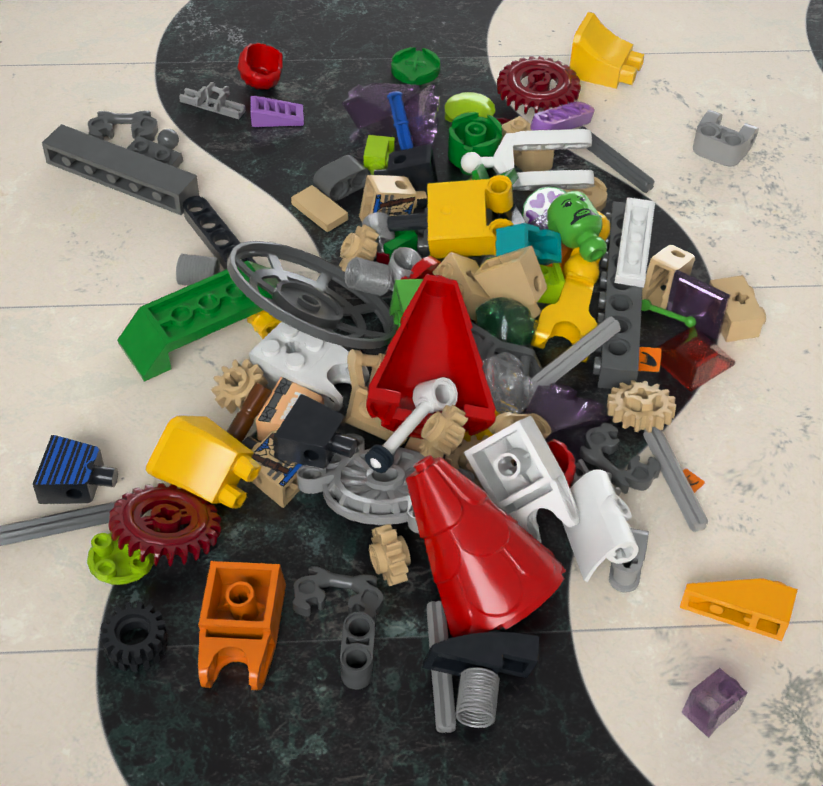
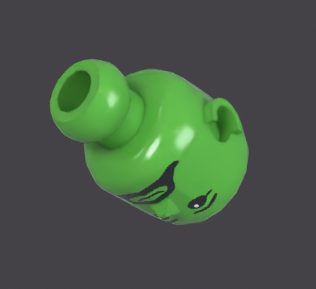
M569 191L558 196L547 210L548 229L560 233L561 242L566 247H580V256L585 261L593 262L600 259L607 251L606 242L601 237H598L602 230V215H599L590 199L581 191Z

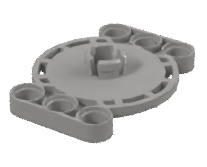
M345 434L357 439V447L351 458L335 453L325 468L302 465L297 470L299 490L308 494L323 492L327 505L337 514L364 524L388 525L408 522L409 529L419 533L406 478L416 471L413 466L425 457L420 452L398 447L392 454L394 463L385 473H378L370 468L365 461V454L370 449L365 450L364 438L358 434ZM457 469L463 475H465L467 478H469L472 482L475 483L474 474L472 472L464 469Z

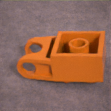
M210 562L198 624L200 628L198 673L201 687L211 688L218 678L221 669L232 662H242L248 666L251 690L259 691L264 686L277 644L286 588L280 564Z

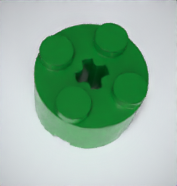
M468 112L455 117L451 127H449L448 158L451 163L460 168L463 174L472 175L462 169L461 158L468 152H475L480 157H493L502 142L501 123L488 114L487 118L479 117L478 112Z

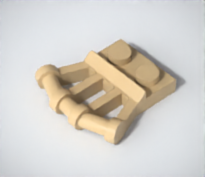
M352 349L347 357L352 391L345 423L387 441L394 432L381 426L380 418L377 416L376 418H371L366 408L368 388L365 387L362 366L372 367L370 384L385 354H362L361 350Z

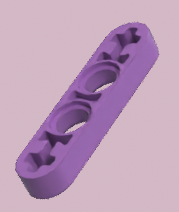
M576 101L538 112L533 116L530 129L532 131L574 129L589 124L595 109L586 103Z

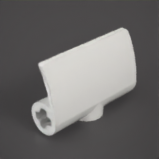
M603 470L589 471L570 488L579 512V524L569 528L563 523L581 575L586 582L589 581L596 568L605 558L613 563L622 564L634 559L639 552L637 542L627 523L632 517L631 512L625 502L616 495L609 475Z

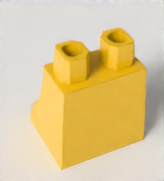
M588 12L574 35L570 70H574L576 76L582 81L617 89L620 82L629 85L634 83L637 71H640L642 68L644 54L632 51V43L616 36L603 25L595 13Z
M176 416L168 422L145 470L149 475L189 491L211 504L222 503L230 508H240L247 496L246 492L237 487V484L241 478L246 482H253L257 478L261 466L252 458L253 451L207 416Z

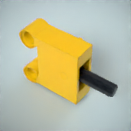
M496 175L490 179L428 183V213L389 216L387 219L390 232L428 229L430 256L436 259L445 258L450 252L464 257L496 256V229L512 226L513 223L510 220L500 218L495 219L487 226V208L495 213L509 211L513 207L512 183L504 175Z

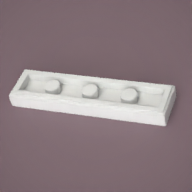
M627 197L614 283L644 288L655 207L654 201Z

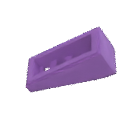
M251 96L252 127L303 126V105Z

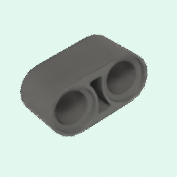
M345 155L321 167L315 173L313 183L332 201H337L363 188L367 175L371 174L352 155Z
M354 612L344 620L340 651L341 680L347 687L357 690L363 689L370 684L374 668L375 621L369 614L364 612ZM356 633H363V634H365L364 636H361V637L354 636V634H356ZM353 664L363 665V667L358 669L351 668L350 666Z

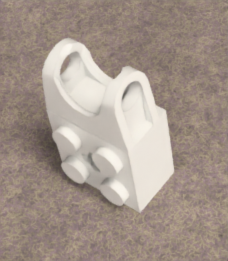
M281 321L249 352L250 362L253 365L258 364L264 372L263 376L268 381V387L274 389L280 377H283L321 395L324 398L325 406L337 412L343 407V397L334 387L338 383L351 384L347 364L349 351L342 346L310 336ZM362 366L364 383H366L370 377L369 371L366 366Z
M532 416L515 422L464 452L482 487L487 492L489 499L517 520L518 525L540 543L541 537L536 519L539 508L552 511L569 528L579 524V512L564 473ZM512 459L516 461L517 466L513 467L511 464Z

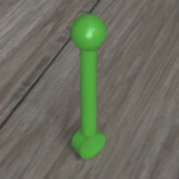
M642 300V311L651 310L684 322L689 328L696 325V319L693 316L685 317L652 305L650 300Z

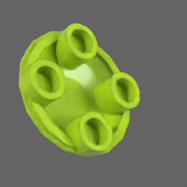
M474 92L456 94L449 98L444 105L445 119L449 122H452L455 117L468 112H478L479 117L487 118V114L490 116L495 114V104L491 99Z
M112 532L108 534L99 533L92 538V547L88 552L87 564L91 574L99 581L111 585L128 584L146 575L154 564L152 553L146 556L144 562L140 561V549L134 551L132 557H129L128 544H125L124 548L120 550L118 548V539L116 541L112 540Z

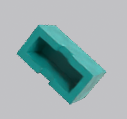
M527 223L496 229V257L532 246L539 264L549 265L562 262L560 233L548 229L540 230L539 227Z

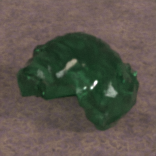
M495 297L487 300L476 309V324L503 342L525 346L531 342L536 334L537 320H534L527 307L512 298Z

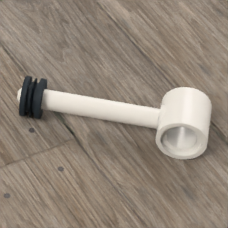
M445 377L419 383L413 391V402L416 408L382 446L376 444L365 454V461L369 467L378 473H385L394 463L392 454L428 413L443 411L445 405L451 407L456 404L458 392L455 384Z

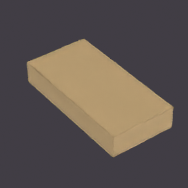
M313 185L291 197L292 205L326 232L331 231L348 220V212Z

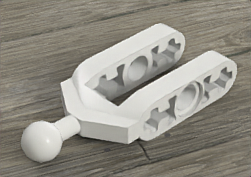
M535 130L506 133L493 157H480L475 152H468L461 158V167L465 172L472 174V171L478 165L483 164L485 168H493L498 175L514 168L513 150L588 148L592 146L591 130ZM592 170L518 172L519 178L512 185V190L533 191L544 187H557L561 189L590 188L594 186V172Z

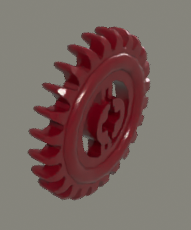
M529 56V59L523 57L519 61L514 60L511 62V65L507 64L504 66V69L499 72V77L497 78V92L501 94V100H504L507 96V106H510L511 102L515 101V111L523 104L524 114H527L530 107L534 108L535 114L538 113L540 108H543L545 111L549 107L555 108L559 105L568 104V102L577 101L581 90L580 79L576 76L574 70H570V66L562 65V62L559 60L554 62L553 58L544 59L543 56H539L538 59L534 56ZM528 76L527 86L525 87L521 80ZM553 79L557 85L550 90V82Z
M158 483L157 487L148 484L145 485L144 489L137 487L132 489V493L127 492L123 494L122 499L117 500L114 503V508L110 511L108 526L110 532H112V540L116 541L118 539V548L120 550L124 548L125 544H128L129 557H132L134 551L140 549V561L144 562L146 556L152 553L154 565L157 566L161 556L166 555L168 565L171 567L175 555H179L182 564L185 565L188 552L193 554L196 561L200 556V548L203 549L204 554H208L210 544L214 547L217 543V538L220 536L221 517L217 514L218 509L214 505H210V502L182 488L179 489L173 484L166 487L164 483ZM152 510L150 516L142 517L147 511ZM190 523L184 530L180 531L182 524Z

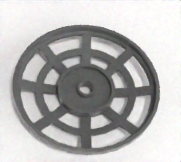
M248 241L235 246L227 260V270L231 279L251 301L276 319L310 336L340 346L357 349H375L388 345L397 332L398 325L394 324V315L390 316V307L379 295L348 288L344 279L345 272L342 271V268L318 256L287 245L264 241ZM258 256L267 257L272 269H260L253 272L241 259ZM279 259L309 268L320 273L317 281H314L302 275L284 271ZM238 268L250 278L249 283L241 275ZM277 278L279 283L274 288L262 279ZM332 279L354 293L366 304L353 306L342 296L327 287L328 283ZM258 286L271 294L272 299L262 296ZM374 312L383 325L384 333L366 330V323L361 314ZM351 316L356 327L340 322L342 317ZM337 328L352 334L344 336L335 333L333 330ZM364 336V337H369V338H374V339H365V338H362V337Z

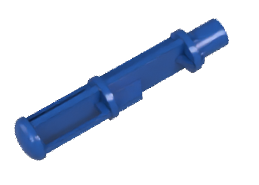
M393 91L387 95V99L390 102L394 119L393 126L396 128L400 149L413 148L408 126L409 121L406 118L402 101L403 94L400 91Z

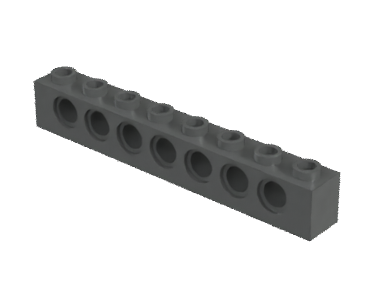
M613 201L611 213H605L606 218L610 222V235L605 241L607 251L601 259V268H606V271H601L599 288H604V292L600 291L598 309H603V313L598 312L597 325L612 316L615 320H618L621 328L617 334L595 350V352L600 353V357L595 356L593 375H598V388L606 389L619 388L622 382L631 385V380L637 381L639 370L642 287L614 283L626 206L624 202Z

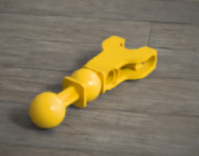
M597 211L599 215H602V230L598 237L606 241L610 235V222L605 215ZM580 247L573 248L569 259L563 266L565 284L558 302L542 309L534 328L531 346L544 349L548 339L554 336L564 337L573 345L597 326L596 320L589 313V304L594 284L599 278L598 264L600 259L593 262L585 261L580 256ZM590 355L586 357L582 362L587 363Z

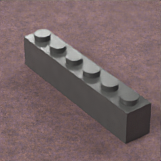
M61 124L42 142L47 164L176 214L182 215L184 213L183 202L187 198L199 196L197 175L78 131L77 129Z

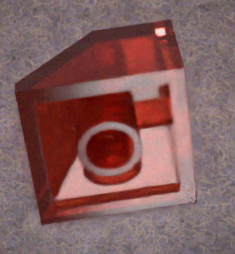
M695 326L686 329L656 347L662 350L660 365L690 392L735 365V360Z

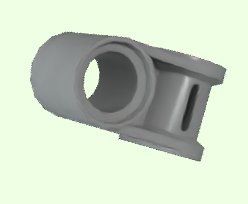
M631 528L639 548L637 556L631 561L622 564L611 562L609 583L615 590L631 592L638 587L641 568L646 555L649 531Z

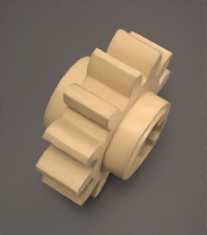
M363 224L362 227L357 226L355 233H350L345 238L340 250V257L343 259L339 266L342 267V271L345 272L348 263L355 257L370 261L374 260L378 243L375 241L379 236L376 230Z
M236 359L233 360L232 368L228 369V367L222 366L223 376H214L213 378L218 383V386H214L211 389L216 396L215 401L221 408L225 407L230 413H234L237 407L241 410L242 404L255 382L262 386L268 384V381L263 376L264 372L258 364L253 365L249 359H246L242 366Z
M445 405L442 413L439 411L434 413L422 429L421 437L424 440L418 446V448L422 449L420 454L425 457L432 455L433 458H443L444 454L449 456L450 453L455 451L464 437L465 429L462 426L468 420L465 417V412L454 405L451 407Z
M391 524L372 529L373 538L371 540L373 544L369 545V554L378 575L382 574L383 579L387 580L389 586L408 581L406 573L409 572L407 566L410 565L411 559L405 539L401 535L397 536L396 529H392Z

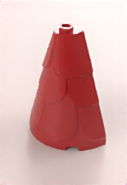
M425 275L403 313L400 327L388 345L385 357L369 384L366 399L367 411L371 418H376V416L380 418L381 426L395 432L416 408L413 402L414 388L419 383L442 377L450 379L457 388L458 398L454 406L465 412V417L468 418L467 422L462 426L465 432L468 431V434L473 436L485 431L495 422L496 408L482 368L483 362L471 331L473 325L457 280L448 279L441 275ZM428 413L408 437L424 439L421 437L422 429L434 413Z
M428 455L413 466L416 471L406 478L419 535L425 542L434 583L437 584L452 637L484 633L490 630H499L502 627L506 630L535 611L559 588L564 580L562 574L566 572L562 563L555 558L548 548L518 525L517 520L488 499L487 492L441 457L433 458L432 455Z

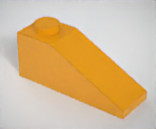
M764 578L689 583L686 585L680 608L782 641L790 622L798 589L789 587L779 581H770Z

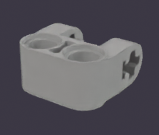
M708 110L697 126L693 144L694 153L724 166L738 165L753 146L759 128L745 123L740 131L737 132L720 125L722 120L721 113Z

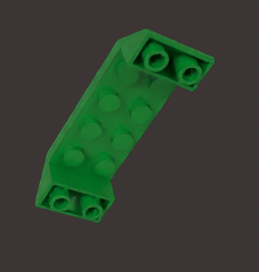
M248 260L244 262L253 272L260 269H271ZM238 268L241 275L249 283L250 278ZM226 269L139 307L117 341L145 382L172 369L169 352L261 312L263 309L251 301L236 286ZM277 278L262 279L274 288L279 283ZM258 286L262 296L272 299L271 294Z

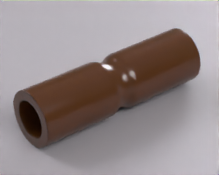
M255 382L242 404L241 410L236 414L226 432L242 443L252 427L255 417L259 415L272 391Z

